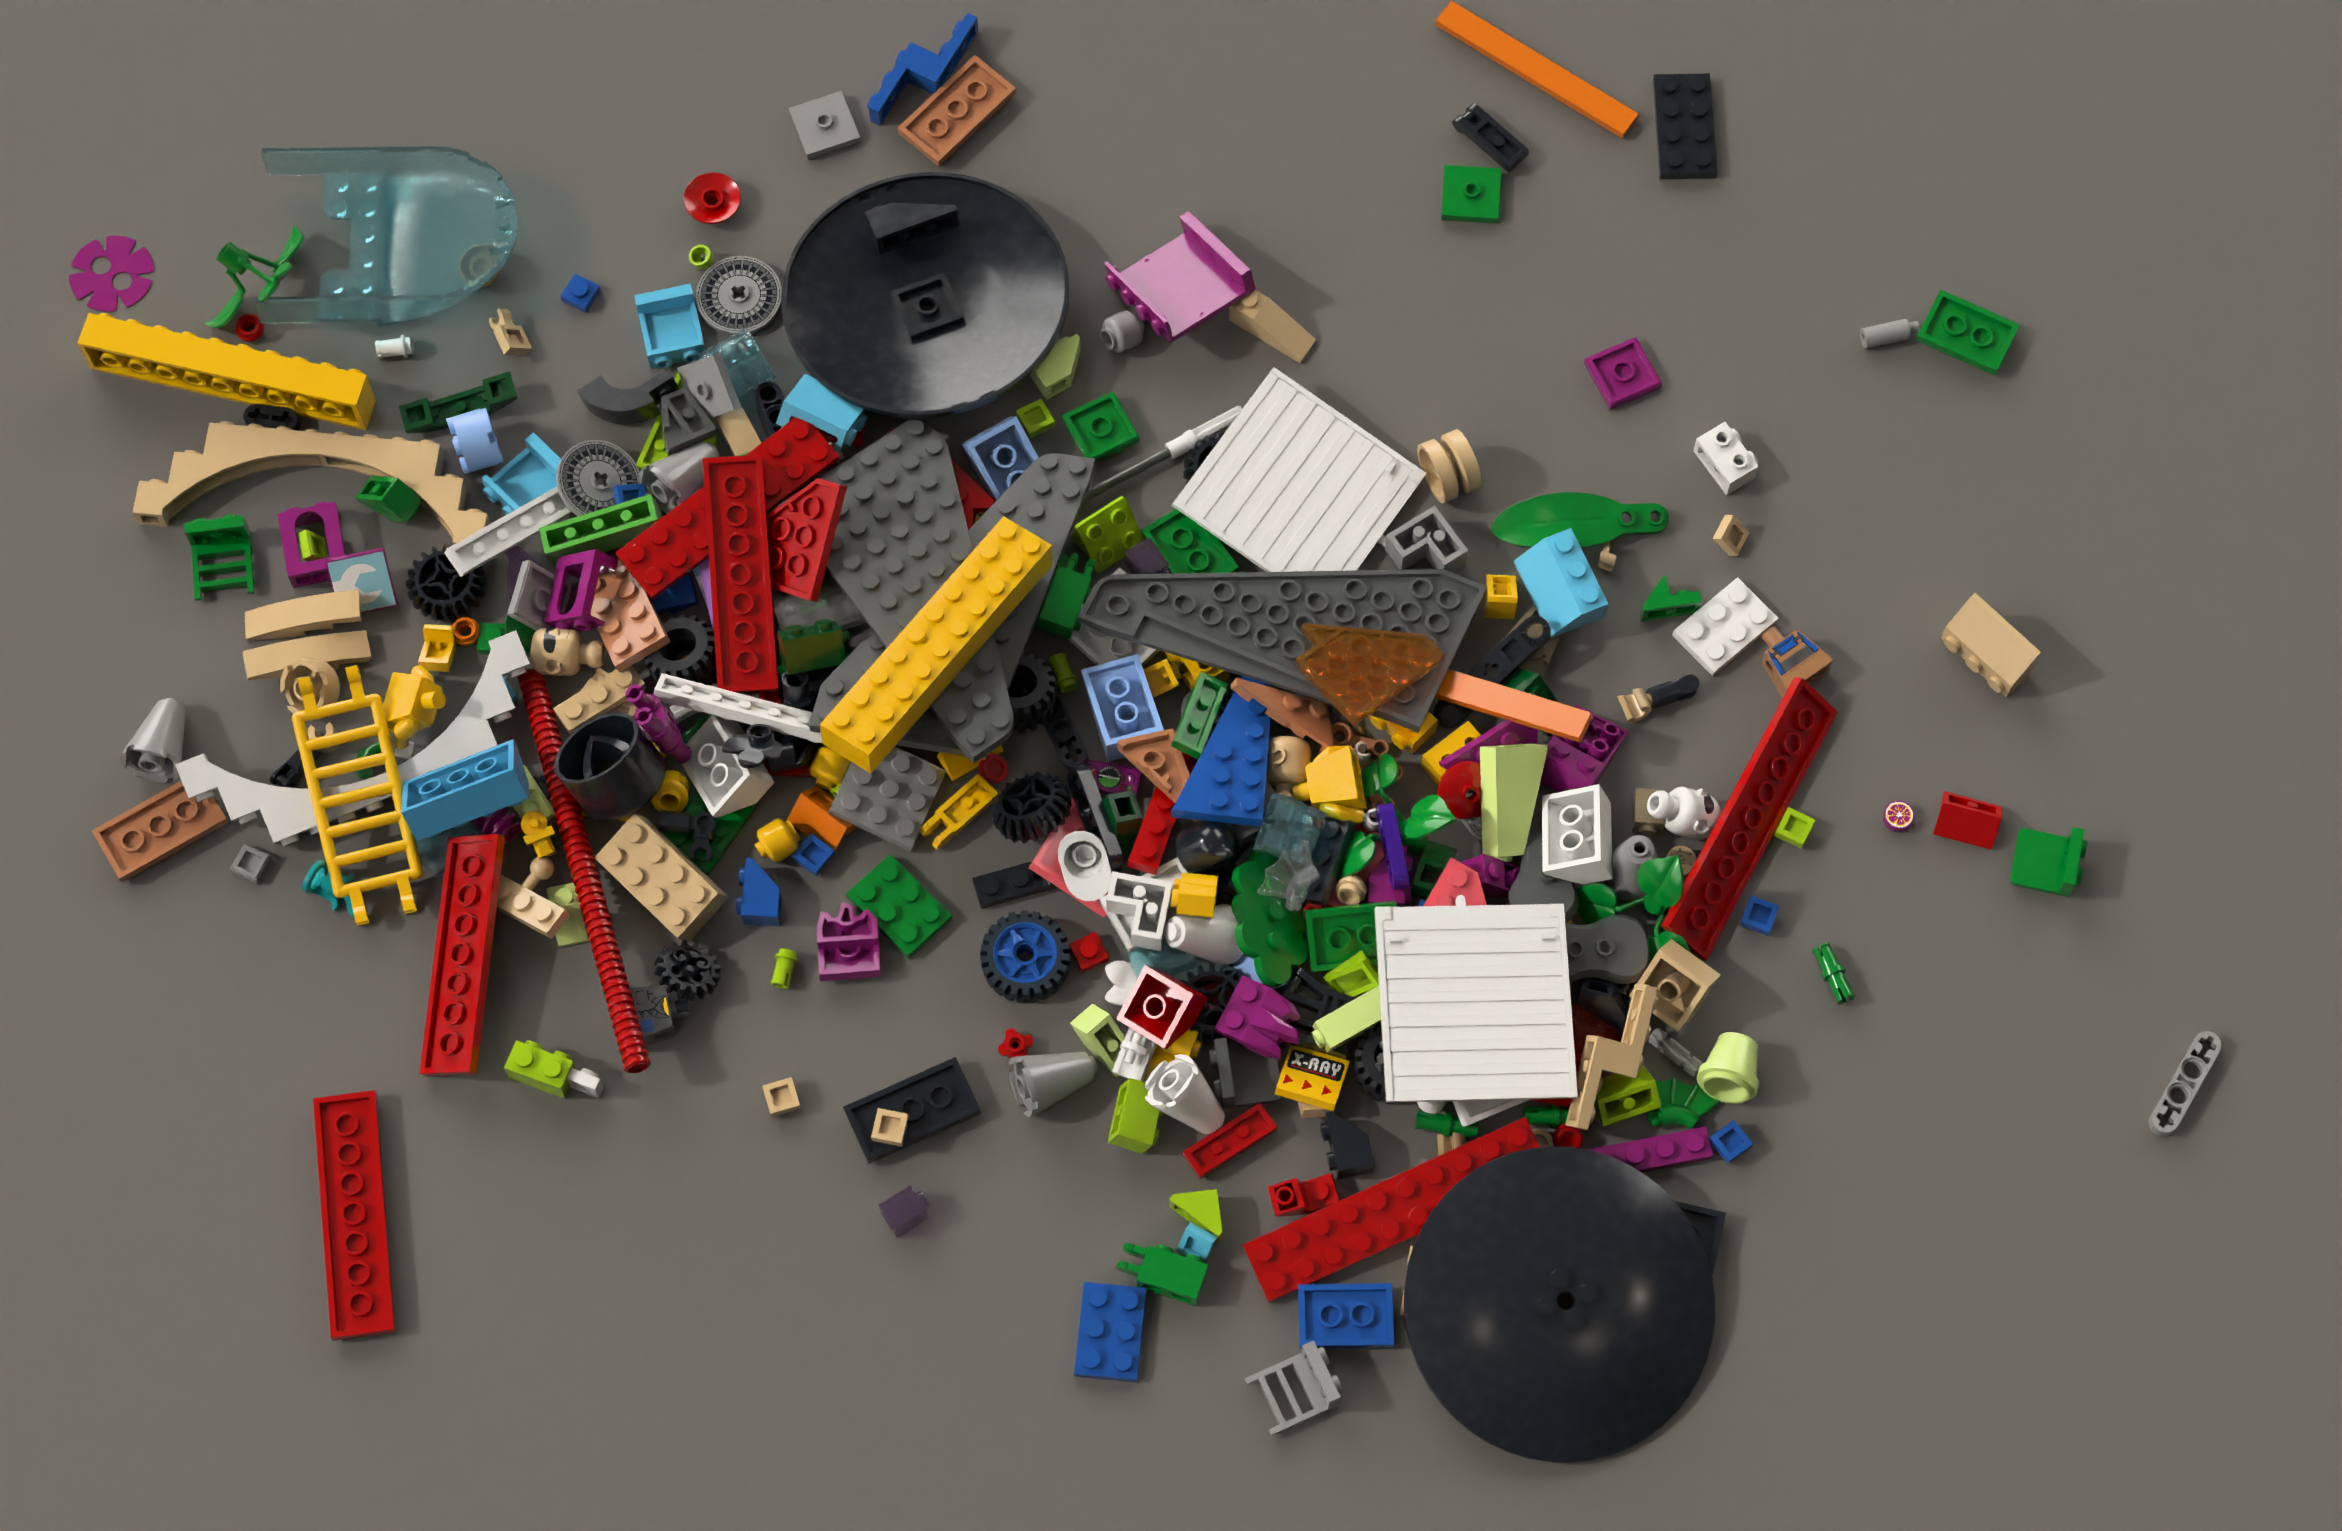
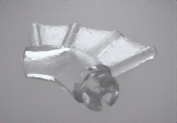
M1307 839L1303 840L1294 849L1282 850L1279 860L1265 869V880L1257 890V894L1285 898L1287 900L1285 906L1290 911L1302 909V902L1305 901L1309 886L1320 878L1317 869L1313 865L1310 845Z

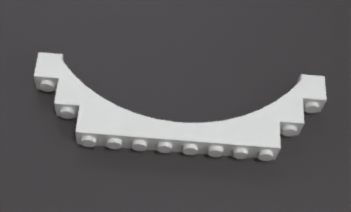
M517 631L488 641L491 650L483 674L460 714L424 750L398 765L402 787L404 781L497 746L488 721L494 719L495 723H499L511 718L510 712L516 710L503 676L508 675L509 679L518 677L526 673L525 667L530 666ZM204 753L175 764L189 799L197 798L198 802L214 797V790L218 789L231 821L239 820L240 824L256 819V813L261 811L275 844L281 842L282 847L299 841L298 835L309 831L311 835L319 833L309 789L278 787L248 780L210 763L207 755ZM384 772L378 776L352 784L321 788L323 797L389 781L387 772ZM392 793L326 809L328 820L332 822L338 819L339 824L356 818L355 812L366 808L368 813L385 806L383 801L392 798Z

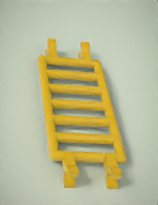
M357 665L345 667L353 699L317 707L310 677L297 679L305 710L295 712L292 715V722L333 894L337 898L350 896L357 926L370 924L362 895L363 892L398 884L405 915L417 912L410 881L420 879L423 876V869L415 837L401 813L403 787L381 697L379 694L365 696L359 668ZM371 707L375 724L313 739L308 737L305 722ZM378 735L382 753L316 768L312 751ZM385 764L389 782L323 797L319 780ZM392 793L396 811L330 826L326 809ZM399 822L403 840L337 856L333 838ZM406 851L410 869L344 885L340 867Z

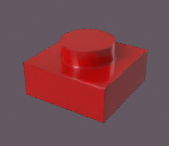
M1096 931L1069 943L1070 951L1081 973H1085L1109 961V956Z

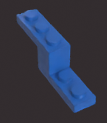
M967 13L962 21L959 20L953 29L952 38L948 43L945 42L942 45L939 55L912 42L909 43L906 50H901L896 58L895 67L891 72L888 71L885 74L881 83V89L869 99L867 108L869 109L870 121L879 126L882 124L907 83L934 94L949 79L977 35V17Z

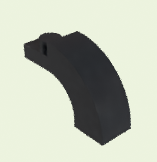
M665 369L647 382L632 389L612 387L600 375L578 389L577 393L587 409L598 418L610 423L628 425L642 423L661 415L657 407L661 397L677 391L679 388L669 370Z

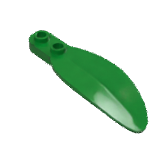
M1561 492L1537 496L1512 505L1494 519L1492 532L1495 537L1503 542L1532 548L1542 539L1571 528L1580 547L1587 548L1607 543L1620 535L1657 534L1667 526L1669 515L1667 510L1657 503L1621 504L1600 495ZM1651 513H1655L1659 516L1658 522H1654L1651 520ZM1622 514H1627L1630 517L1629 523H1625L1622 520Z

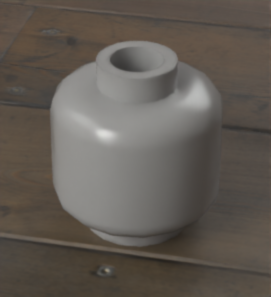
M1122 311L1105 319L1100 330V337L1104 346L1109 350L1117 353L1125 352L1142 342L1144 324L1133 313Z

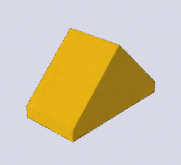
M1486 574L1485 618L1514 619L1518 600L1516 576Z

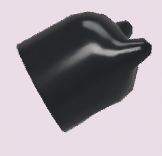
M1204 821L1182 830L1176 838V852L1183 868L1188 873L1205 875L1226 866L1233 860L1236 851L1233 829L1237 824Z

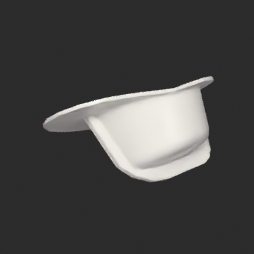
M1074 831L1066 835L1060 841L1057 850L1065 884L1069 892L1083 901L1098 900L1108 892L1112 875L1105 847L1098 837L1086 831Z

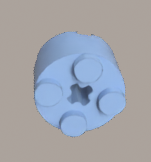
M486 407L446 418L451 435L457 434V436L453 437L452 441L457 456H464L459 458L464 474L503 462L500 446Z

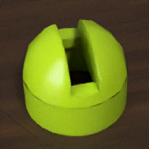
M697 245L689 252V260L695 268L704 270L713 264V254L706 245ZM705 253V260L703 261L702 254Z

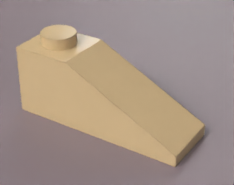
M1257 290L1229 306V321L1299 363L1303 361L1316 343V339L1269 297Z

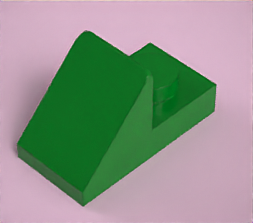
M1664 575L1642 606L1641 622L1694 614L1700 609L1702 603L1700 591L1680 590L1674 593V595H1670L1667 578Z
M506 616L505 624L480 623L477 651L479 654L489 655L491 648L488 641L517 631L526 656L530 657L531 642L536 631L510 616Z

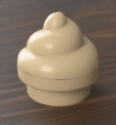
M1359 875L1346 876L1340 879L1337 884V897L1346 905H1357L1366 896V885Z

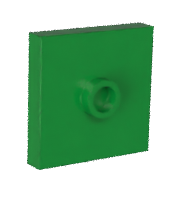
M1444 165L1441 220L1498 223L1501 168Z
M1114 391L1062 415V421L1082 456L1095 459V463L1140 442V436Z

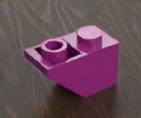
M1402 846L1408 875H1411L1412 857H1406L1407 846ZM1385 860L1369 873L1367 903L1395 900L1397 907H1404V903L1410 904L1411 886L1392 890Z
M1485 854L1460 862L1478 872L1485 898H1509L1510 887L1519 874L1520 866Z

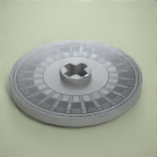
M733 256L716 262L705 271L697 286L696 302L702 318L715 330L728 335H748L763 329L776 317L781 307L782 287L774 270L763 261L748 256ZM744 292L745 298L738 297L735 299L734 293L741 294Z
M587 440L571 447L561 458L556 471L557 489L568 509L576 516H581L616 505L613 488L616 485L640 484L639 469L635 466L636 463L631 456L619 446L603 440ZM602 478L604 480V483L599 486L594 483L596 479Z

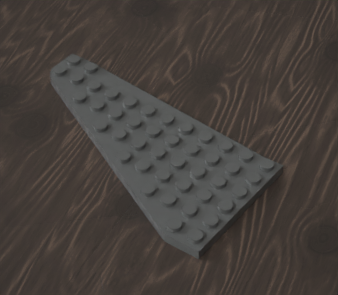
M911 418L820 477V479L847 486L826 568L886 649L973 551L948 445L923 418ZM994 634L990 636L930 705V708L938 717L941 726L973 764L1005 743L1010 738L1014 728L1013 711Z
M1059 453L1045 454L1039 457L968 530L974 550L1004 516L1052 545L1053 565L993 633L1007 691L1011 685L1076 517L1081 512L1090 489L1096 466L1095 459ZM873 631L821 684L809 723L811 732L821 733L820 723L886 650ZM930 707L896 744L966 756L941 726L938 717Z
M1445 569L1115 574L1102 578L1094 585L1078 615V623L1114 637L1384 719L1419 733L1486 594L1487 586Z

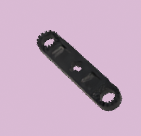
M1537 615L1526 618L1524 622L1508 634L1474 666L1467 675L1502 685L1547 643L1551 636V628L1546 619ZM1533 624H1540L1544 628L1542 636L1536 639L1529 637L1527 634L1529 627ZM1488 666L1492 668L1499 667L1496 670L1499 674L1496 678L1493 676L1485 677L1488 674L1486 671ZM1439 700L1433 709L1434 717L1438 720V724L1444 728L1457 727L1474 711L1473 709L1444 700ZM1451 705L1456 707L1457 710L1455 718L1449 721L1442 719V709Z

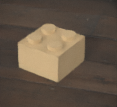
M1670 939L1658 950L1637 984L1657 987L1658 1003L1655 1011L1652 1013L1679 1032L1691 1021L1721 974Z

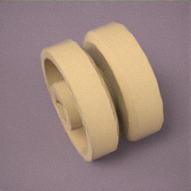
M1455 429L1441 435L1440 443L1435 439H1431L1418 445V459L1421 469L1426 472V482L1433 495L1441 504L1457 498L1459 489L1466 494L1481 488L1482 478L1478 462L1468 440L1460 430Z

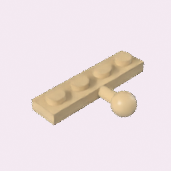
M546 856L542 858L536 857L530 865L531 873L522 885L503 875L500 876L497 909L552 939L570 914L564 908L532 891L540 880H546L554 873V863L550 858Z

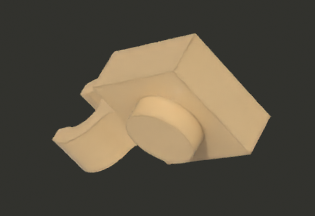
M498 308L499 318L490 317L489 324L494 329V335L504 355L526 356L532 350V347L522 326L514 325L508 309Z

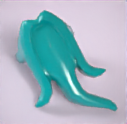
M318 860L308 871L302 885V890L306 894H317L329 900L332 904V911H336L339 907V901L334 897L326 862ZM355 873L348 876L342 875L344 883L354 881ZM350 896L343 897L350 916L354 918Z

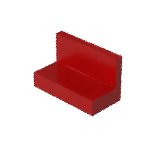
M1944 791L1933 834L1992 850L2002 819V806Z

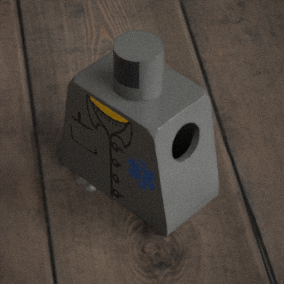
M664 986L629 988L632 992L631 998H633L635 1003L636 1015L639 1018L638 1024L641 1025V1032L644 1036L643 1041H645L646 1046L676 1035L673 1020L691 1016L688 999L670 1002L669 995L666 992L667 989Z

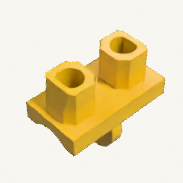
M538 811L526 813L521 820V828L526 834L523 838L527 848L534 846L538 858L550 857L556 854L551 838L556 836L552 825L547 826V819L544 814Z

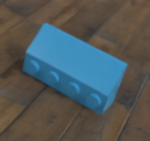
M512 739L403 782L401 813L417 841L424 838H434L442 831L453 827H462L471 820L481 816H491L499 809L507 806H517L529 798V782L515 740Z

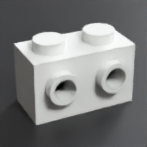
M1726 422L1696 438L1694 453L1726 495L1755 479L1759 467L1756 456L1753 452L1746 450L1742 445L1738 432L1733 428L1730 429Z

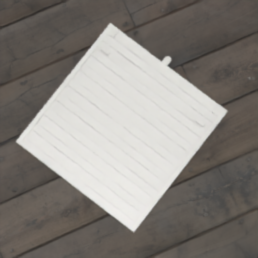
M1273 367L1175 499L1172 506L1266 572L1358 570L1376 543L1385 547L1386 537L1383 533L1425 477L1426 472Z
M1458 895L1456 897V906L1375 907L1386 1103L1578 1097L1564 904L1466 906L1465 897Z

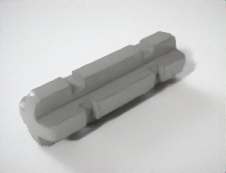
M1661 1028L1655 1029L1649 1036V1043L1656 1048L1660 1047L1662 1049L1661 1052L1679 1067L1682 1065L1684 1071L1690 1076L1694 1077L1698 1074L1699 1067L1703 1064L1702 1061L1695 1056L1691 1057L1690 1052L1672 1037L1669 1039L1667 1037L1668 1034Z

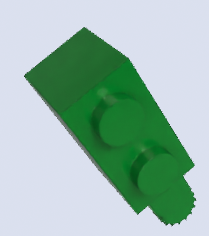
M1073 552L1066 568L1057 567L1037 625L1038 629L1067 639H1071L1074 630L1079 632L1082 624L1078 623V615L1093 589L1090 588V583L1096 560L1089 559L1086 563L1084 574L1075 572L1073 570L1077 566L1079 554Z
M1124 1243L1122 1250L1125 1253L1144 1260L1142 1266L1134 1265L1127 1261H1118L1116 1268L1121 1272L1137 1277V1287L1146 1288V1291L1195 1307L1197 1306L1208 1273V1264L1203 1263L1204 1260L1192 1254H1186V1257L1175 1254L1172 1248L1157 1244L1156 1247L1149 1245L1147 1249L1131 1243Z

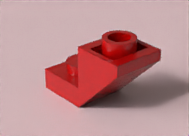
M1332 1173L1301 1182L1296 1177L1267 1187L1276 1217L1311 1214L1340 1201Z

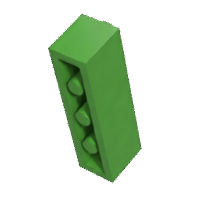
M652 494L539 528L545 555L556 568L558 557L594 549L604 553L621 548L661 519L662 513Z

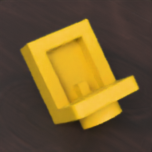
M425 624L423 627L425 641L418 663L427 671L449 672L456 651L453 627Z
M1167 658L1143 669L1153 698L1178 687L1179 683L1177 680L1182 678L1175 662L1169 664Z

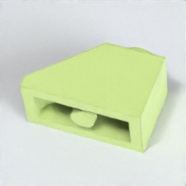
M1091 1004L1070 1024L1084 1045L1113 1076L1117 1077L1119 1075L1114 1074L1112 1070L1125 1036L1109 1013Z

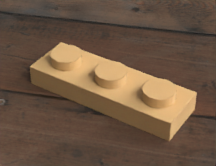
M633 666L628 667L622 672L615 669L557 705L553 710L571 735L586 722L604 715L627 700L625 694L630 686L638 684L643 689L646 686Z

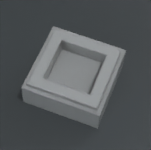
M243 844L230 867V871L255 884H259L272 861V857L247 844Z

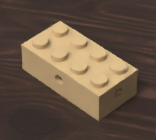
M636 813L628 819L595 856V859L678 939L686 940L687 942H690L729 898L646 817Z

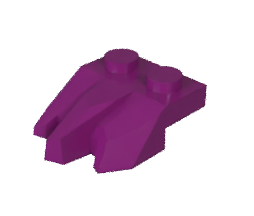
M842 902L836 918H831L828 912L821 911L817 923L820 981L881 977L878 922L869 909L864 910L860 916L854 917L852 905Z
M1242 975L1214 1029L1216 1033L1243 1044L1245 1049L1264 1057L1281 1059L1282 1050L1278 1047L1279 1043L1299 1044L1300 1033L1291 1027L1289 1023L1298 1021L1301 1016L1295 1006L1279 993Z

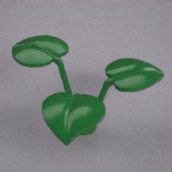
M293 226L288 243L276 262L251 254L243 248L239 249L230 241L223 246L216 256V260L228 268L225 273L232 278L238 287V291L214 319L205 322L207 326L214 329L225 326L234 317L243 303L246 289L236 276L237 272L242 275L248 269L268 282L258 296L260 302L266 301L277 290L280 281L285 279L292 268V264L288 261L294 256L304 241V235L297 227ZM249 259L272 267L271 271L274 272V275L268 277L252 266V261Z
M1387 753L1379 755L1378 758L1373 759L1361 771L1365 798L1372 797L1379 792V795L1386 804L1392 803L1384 791V788L1390 787L1396 782L1399 774L1398 763L1391 755ZM1429 795L1417 802L1411 810V817L1407 818V820L1393 804L1396 817L1400 821L1398 828L1402 846H1407V851L1411 854H1418L1426 847L1428 835L1456 821L1446 802L1438 795ZM1362 831L1353 833L1337 876L1338 881L1346 876L1358 873L1373 860L1377 849L1374 840L1381 842L1379 835L1369 834L1366 836Z
M1679 855L1655 858L1644 862L1638 869L1637 881L1640 889L1647 895H1643L1626 904L1616 905L1618 899L1616 892L1604 884H1587L1576 890L1579 897L1578 913L1586 924L1597 922L1607 916L1616 915L1617 912L1624 911L1641 903H1644L1645 909L1649 913L1659 915L1653 930L1655 936L1648 937L1651 951L1650 963L1658 950L1670 939L1689 951L1688 944L1681 935L1666 930L1660 933L1661 925L1668 914L1666 910L1678 903L1683 892V870Z

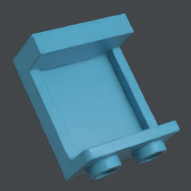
M691 284L634 295L650 369H664L672 364L680 362L692 363L700 360V358L707 357Z
M804 374L783 401L776 424L783 427L795 417L809 422L815 427L836 436L838 441L834 450L840 453L845 445L851 446L857 431L861 432L864 428L868 416L864 415L865 409L847 402L830 391L816 378Z
M534 432L525 439L527 448L492 478L486 474L481 478L485 487L483 493L491 502L495 503L498 501L503 506L502 511L505 515L557 487L556 471L561 458Z

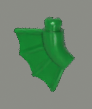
M1675 1077L1666 1081H1656L1661 1107L1648 1113V1120L1653 1127L1679 1124L1688 1129H1693L1699 1119L1717 1106L1720 1101L1705 1094L1699 1084H1683Z

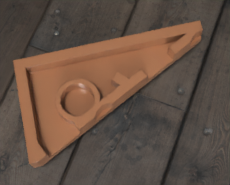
M1236 678L1231 684V689L1237 692L1240 697L1248 702L1253 698L1268 708L1265 714L1284 727L1290 728L1294 734L1302 739L1307 735L1322 746L1319 751L1322 752L1326 747L1333 746L1328 703Z
M1171 728L1118 740V751L1176 803L1190 774L1182 752L1171 747L1175 736L1174 729ZM1192 819V820L1195 821V822H1201V821H1203V820H1194V819Z

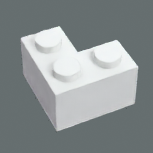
M1112 871L1106 900L1107 912L1134 916L1131 946L1161 951L1164 928L1172 898L1173 882Z

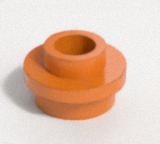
M462 617L453 623L455 642L458 645L470 646L477 642L480 626L476 620ZM466 629L471 630L469 635H461L462 631Z

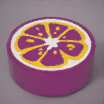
M1897 800L1889 803L1883 813L1885 826L1894 832L1906 831L1914 820L1912 807L1904 801Z

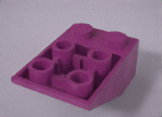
M1577 704L1574 706L1575 708L1591 712ZM1591 712L1593 718L1581 743L1553 735L1547 744V755L1540 783L1557 792L1597 785L1626 738L1628 731Z

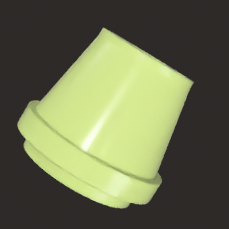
M1735 1032L1721 1034L1707 1061L1699 1067L1697 1074L1699 1086L1710 1097L1725 1103L1737 1104L1753 1099L1759 1087V1080L1757 1078L1758 1044L1744 1034Z

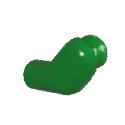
M379 741L361 749L356 759L382 753ZM372 768L355 771L360 779H366L373 775Z

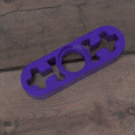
M1392 803L1376 805V819L1392 890L1408 888V870L1394 806Z

